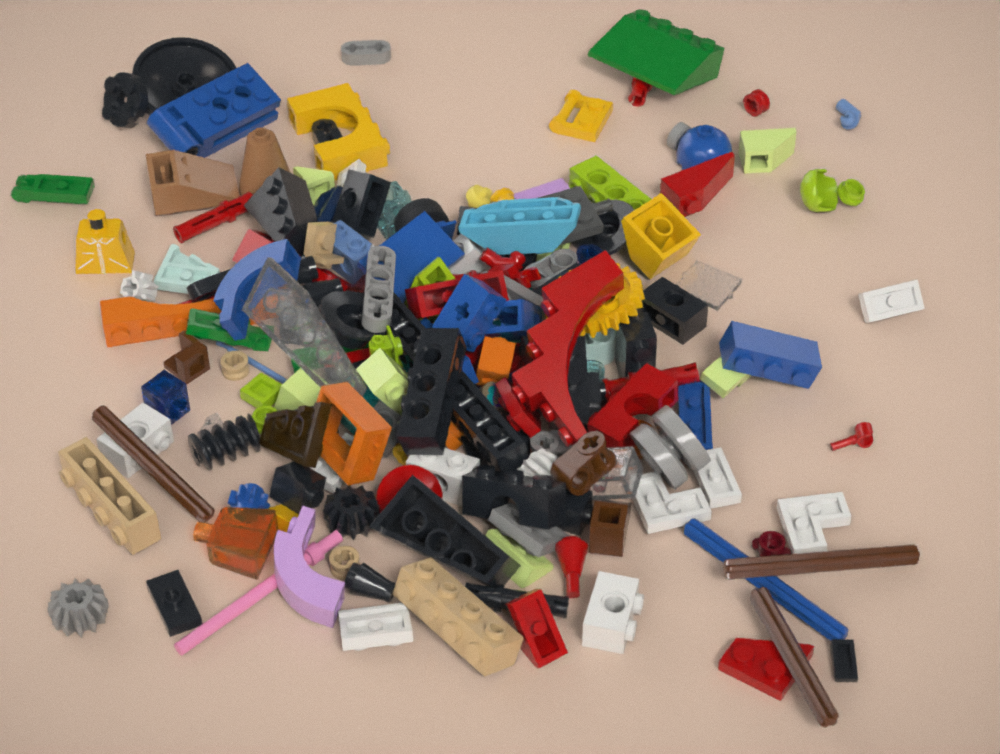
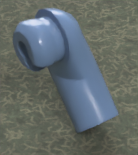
M841 99L836 105V109L842 114L840 117L841 125L847 130L854 129L859 124L861 112L846 99Z

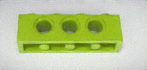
M597 155L570 168L569 187L581 186L587 198L593 203L609 198L610 200L624 201L636 210L651 200L650 197Z

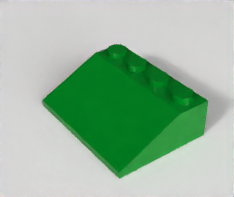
M637 9L635 12L624 15L588 51V56L665 92L677 95L717 78L725 48L717 45L712 39L694 35L692 30L678 28L672 25V22L669 20L655 18L651 16L649 11Z

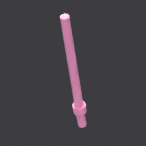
M335 530L318 543H310L304 553L306 563L310 566H315L325 558L324 554L343 541L342 535ZM275 573L175 643L176 651L183 656L278 588Z

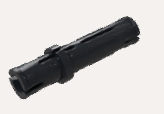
M466 582L465 585L468 590L488 607L494 608V612H501L502 609L509 610L506 603L528 593V591L506 589L503 584L491 587ZM544 594L552 615L566 619L569 596Z

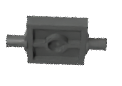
M581 186L539 197H560L581 205L576 228L560 245L603 233L604 224L598 214L613 210V205L609 198L593 203L587 198Z

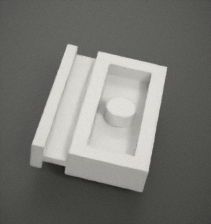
M403 603L338 611L343 651H360L370 647L398 646L402 643L413 642L409 611Z

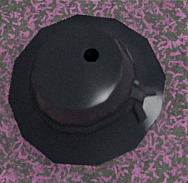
M335 291L321 299L320 312L330 326L332 338L343 347L361 349L369 343L374 335L384 336L387 334L386 331L382 333L370 332L362 326L364 293ZM374 312V317L380 318V313ZM392 314L391 323H390V328H391V329H392L393 314Z

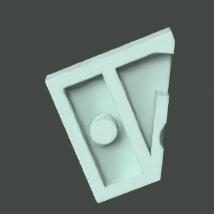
M171 244L153 282L158 286L157 290L189 294L186 288L190 284L218 274L220 270L210 263L203 262L201 258L194 254H191L189 257L180 252L178 245Z

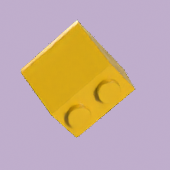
M662 193L621 220L630 259L650 280L688 255L701 236L697 229Z

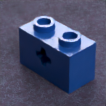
M464 274L432 325V328H459L467 346L466 350L474 352L477 346L482 343L484 335L494 319L499 316L501 308L507 299L482 280Z

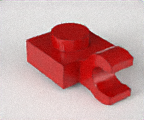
M515 264L495 265L488 270V273L503 270L505 276L526 288L531 287V281L542 279L537 267H531L519 272Z

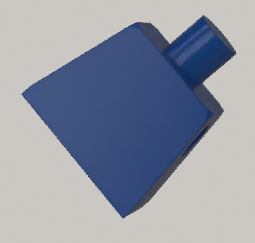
M524 299L505 301L497 317L501 322V326L495 325L492 322L484 338L486 336L491 338L502 337L508 341L521 340L522 336H527V330L542 322L541 306Z

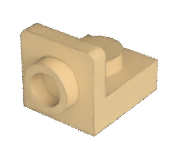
M331 222L308 223L303 255L305 257L312 255L316 267L330 269L333 264L344 263V257L333 254L337 224Z

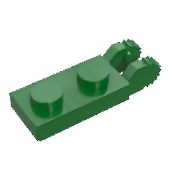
M27 174L18 176L16 180L17 186L13 187L11 196L17 202L29 203L33 200L88 204L95 184L92 177Z

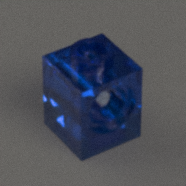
M165 369L141 386L144 403L169 418L171 425L191 411L186 383Z

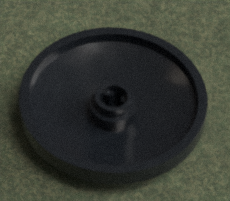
M177 37L161 40L146 48L135 61L132 73L140 76L141 79L139 81L141 85L147 88L148 106L146 113L150 116L156 109L221 77L237 67L231 58L218 47L194 38Z

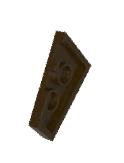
M318 402L314 403V406H299L296 410L285 409L267 413L260 437V445L303 466L316 468L318 458L322 454V441L332 404Z

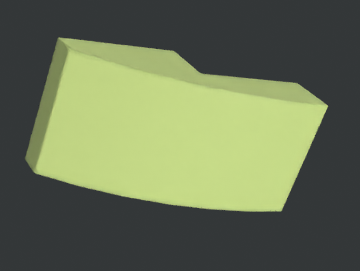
M719 357L702 372L700 380L724 399L736 386L740 387L752 375L723 369L722 359Z

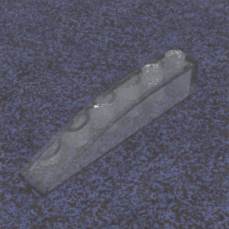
M267 257L242 311L320 388L324 385L348 382L363 397L367 390L366 385L308 291L273 258Z

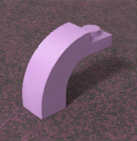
M302 506L298 518L292 517L287 532L277 531L274 543L276 583L286 602L296 612L313 622L333 628L338 617V611H340L345 599V582L320 575L306 563L304 553L315 529L316 510Z

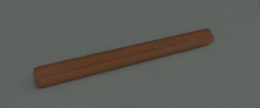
M912 544L733 558L724 561L723 572L726 579L732 580L916 565L919 561L920 552L917 546Z

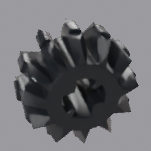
M348 485L347 489L344 490L336 487L334 494L327 495L323 509V517L330 533L337 530L342 537L350 535L353 540H355L358 534L367 537L369 529H371L369 526L380 514V505L373 491H366L363 485L356 489Z

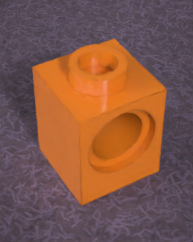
M485 336L476 374L479 381L476 383L477 385L483 386L488 382H499L504 377L509 379L516 343L509 342L502 337L491 338Z

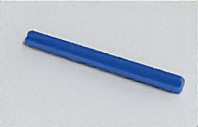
M692 518L684 526V534L723 563L726 559L749 557L696 518ZM777 576L745 578L757 588L766 587L775 601L830 641L847 638L849 629Z

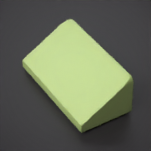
M498 528L488 530L486 536L521 565L510 578L520 588L531 585L553 570V564L544 556L538 558L527 553L521 544L511 537L500 533Z

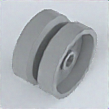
M664 405L652 415L653 423L660 432V436L651 426L643 423L630 432L629 435L649 466L672 489L676 490L688 480L687 471L680 462V459L690 469L696 471L701 470L711 462V459L683 420L668 405Z

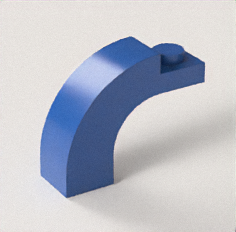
M287 239L269 243L249 253L235 264L221 281L216 291L214 302L222 311L219 315L222 328L227 330L234 341L246 338L252 307L265 292L276 286L297 281L301 257Z

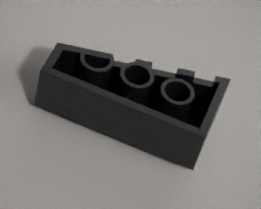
M414 475L408 479L369 526L382 536L423 556L432 557L436 562L486 586L497 587V584L505 585L521 566Z

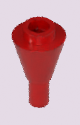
M577 536L564 537L555 545L560 566L566 578V596H569L571 599L580 596L579 578L581 577L589 548L588 543Z

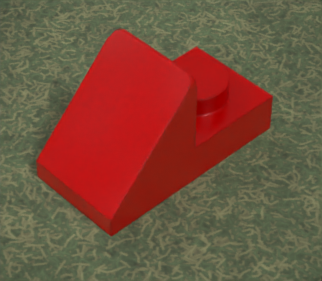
M535 588L506 603L517 632L524 637L520 649L536 668H541L568 653L542 589Z

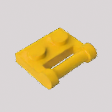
M575 89L569 90L565 96L564 105L558 115L554 116L550 121L549 128L556 134L596 142L613 112V102L582 96ZM574 108L580 109L573 123L566 122Z

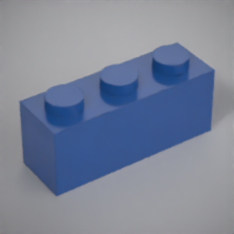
M731 321L719 342L723 369L807 389L810 388L822 369L817 341Z

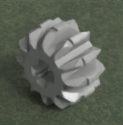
M75 578L73 584L67 585L61 582L60 590L51 592V601L48 602L49 617H51L56 630H63L67 637L77 632L82 638L84 631L96 632L97 624L105 623L109 605L100 584L93 585L90 579L79 583Z

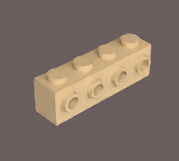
M87 436L58 451L62 467L59 475L62 482L67 488L72 487L76 491V495L84 507L89 506L93 510L97 522L102 527L106 525L110 529L111 535L118 546L124 545L134 555L161 540L155 510Z
M432 557L401 567L393 595L484 677L515 664L524 637Z

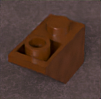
M607 499L595 500L590 523L589 553L623 557L631 513V502Z

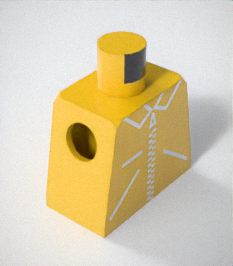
M101 209L91 210L87 214L88 219H82L79 222L76 237V274L132 273L135 251L123 221L119 218L106 219L105 212Z

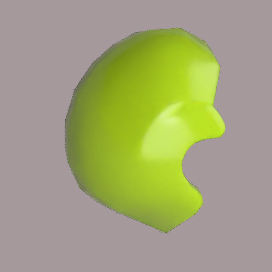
M825 169L810 170L804 175L800 185L802 201L812 212H831L836 209L838 203L836 180L833 177L825 176L824 173H827Z

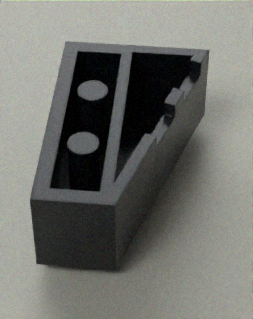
M278 167L271 176L265 179L263 185L246 202L244 207L275 242L287 239L299 255H303L308 223L318 222L306 180Z
M522 336L518 353L521 361H524L526 366L534 360L526 349L528 337ZM579 336L570 359L567 383L575 412L588 432L587 423L590 419L586 342L585 336ZM554 421L548 422L551 431L559 430Z

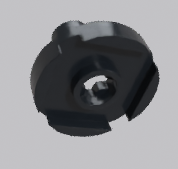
M120 72L114 77L110 76L105 80L104 106L102 109V116L105 120H110L117 127L131 128L138 124L134 122L139 117H144L148 106V91L146 86L141 85L139 81L141 79L140 76L133 73Z

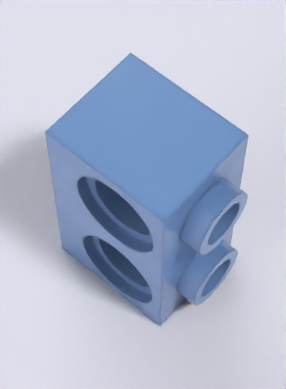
M339 220L334 223L337 224L333 254L344 257V263L333 264L332 269L358 288L365 283L366 275L359 269L357 264L359 260L368 254L372 243Z

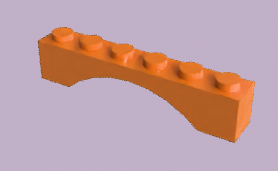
M281 285L268 290L255 302L250 312V325L281 320L286 304L284 286ZM131 296L100 301L107 347L177 337L180 332L186 331L189 311L192 308L217 314L222 312L214 302V298L186 304H158Z

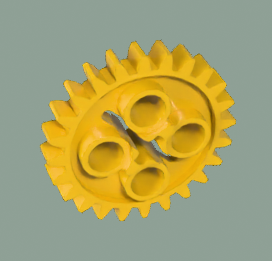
M628 266L621 269L624 273V289L601 306L589 319L580 336L590 333L591 338H595L596 333L600 331L603 335H607L609 328L618 331V324L620 322L629 324L628 316L638 315L637 309L643 307L642 300L645 299L641 279L637 277L636 271L630 272Z

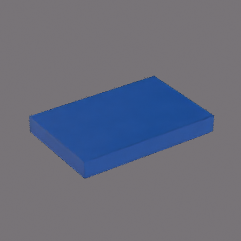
M425 211L379 245L391 248L396 254L394 293L403 303L406 300L405 289L411 288L415 276L434 259L440 257L448 269H450L463 259L465 255ZM368 254L359 260L357 264L365 275ZM378 261V264L384 265V261ZM374 277V279L377 280H386L384 278Z

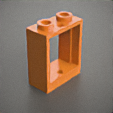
M348 382L321 386L316 403L332 404L322 441L323 450L321 457L347 485L374 480L392 427ZM343 414L357 428L351 447L337 433Z

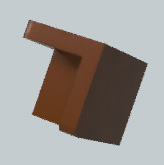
M184 330L179 333L181 351L165 360L164 368L187 385L210 370L207 346L192 335H187Z

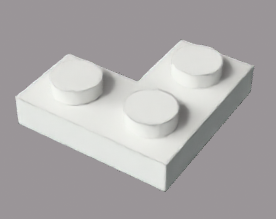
M655 472L627 477L628 491L647 534L685 526L692 518H696L700 522L711 520L712 511L701 487L669 494L661 476Z
M843 492L778 499L777 511L791 554L827 551V543L822 529L848 526L851 522V514Z

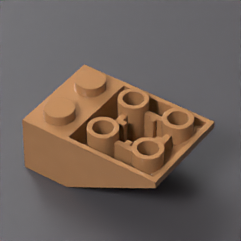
M176 150L145 154L156 216L217 207L224 200L229 202L240 196L232 164Z

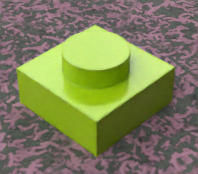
M259 373L240 389V396L242 400L256 408L272 406L277 401L282 384L263 373Z

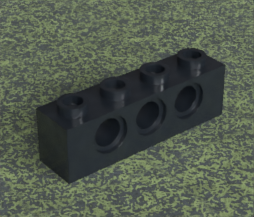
M422 328L420 339L415 342V360L413 367H410L408 370V390L401 400V420L395 426L396 441L400 442L405 455L444 454L467 349L459 328Z

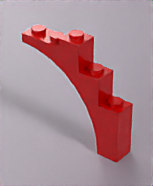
M606 250L542 288L543 302H541V307L548 318L527 330L528 344L526 349L534 361L512 373L513 387L511 392L516 396L521 405L525 403L531 413L540 408L543 416L549 423L554 421L559 428V437L567 447L575 445L583 435L588 433L575 412L567 383L570 359L577 339L589 319L601 306L624 289V273Z

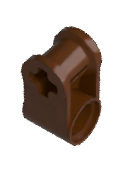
M591 431L583 435L575 445L554 461L550 474L555 481L566 482V489L572 494L579 496L588 492L599 479L615 467L617 459L615 454L606 447L605 436L599 431Z

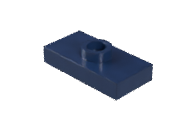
M341 185L322 193L314 205L318 222L333 221L343 189Z

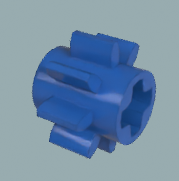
M240 484L238 491L231 490L227 502L231 505L229 513L233 514L235 520L242 524L258 523L260 516L267 517V509L270 507V504L267 502L269 494H266L263 488L257 484Z

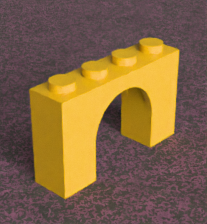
M349 83L287 98L289 122L297 135L312 132V124L319 119L333 120L338 128L352 131V133L342 138L314 145L316 169L331 171L334 174V180H338L339 172L358 159L366 165V172L388 166L387 154H390L388 140L382 138L378 124L372 122L368 108L362 106L358 92H354Z

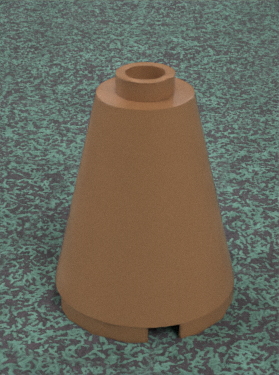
M256 128L247 135L239 182L240 196L248 191L254 195L263 185L265 179L271 176L278 167L290 172L276 135L269 129Z

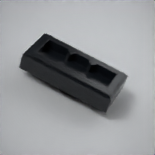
M179 570L146 581L149 594L170 637L203 624L202 617Z

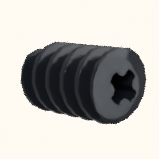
M249 413L247 414V420L242 415L236 417L235 424L231 420L224 421L223 429L217 424L212 426L211 433L207 429L200 430L199 438L194 433L188 435L190 450L196 464L200 466V464L204 463L208 470L213 469V459H216L221 466L225 465L224 455L228 454L232 461H236V450H240L245 457L249 456L248 446L250 445L256 452L261 451L260 435L254 419Z

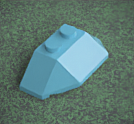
M560 197L500 200L482 205L477 209H466L459 225V232L484 249L488 247L499 255H510L513 251H518L522 254L550 253L576 228L581 205Z

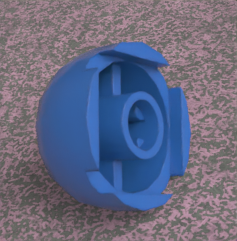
M710 125L696 126L689 129L681 137L677 149L676 162L682 165V170L732 152V145L728 136L722 130Z

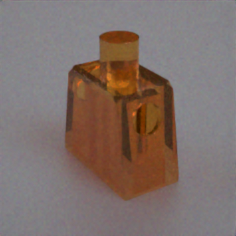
M224 507L220 510L214 524L196 523L193 540L206 543L209 562L212 565L258 580L278 531L276 510Z

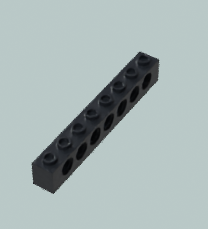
M393 292L391 331L394 337L399 336L401 340L403 355L398 356V358L409 369L413 367L415 360V342L419 341L421 330L425 327ZM376 296V298L384 300V298ZM462 370L451 420L486 462L496 468L495 471L517 470L523 464V460L529 458L524 440Z

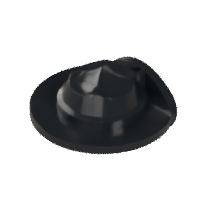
M610 200L613 210L598 214L604 224L603 233L573 241L571 244L589 258H593L605 250L609 255L621 250L627 245L621 220L634 211L630 204L621 200Z

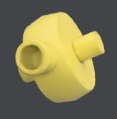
M480 185L470 187L466 192L469 207L479 208L482 205L491 203L492 191L490 188Z

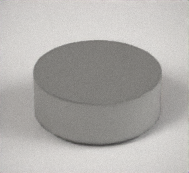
M683 122L675 125L668 135L667 145L677 151L681 137L691 127Z

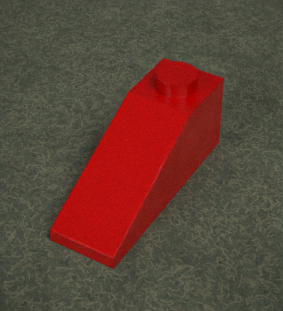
M729 152L661 178L660 194L662 193L684 217L702 211L733 177L735 154Z

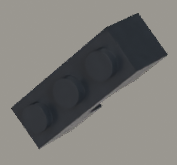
M490 465L477 466L475 471L462 475V514L488 519L492 509L508 504L510 497L519 509V525L549 530L566 522V482L554 481L553 476H524V472L521 470L500 472L495 471L496 468Z

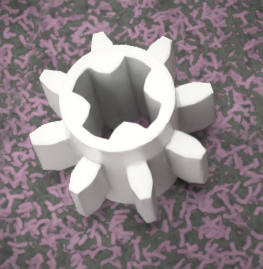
M132 271V277L123 278L120 294L124 297L131 296L143 301L155 302L158 286L152 281V274Z

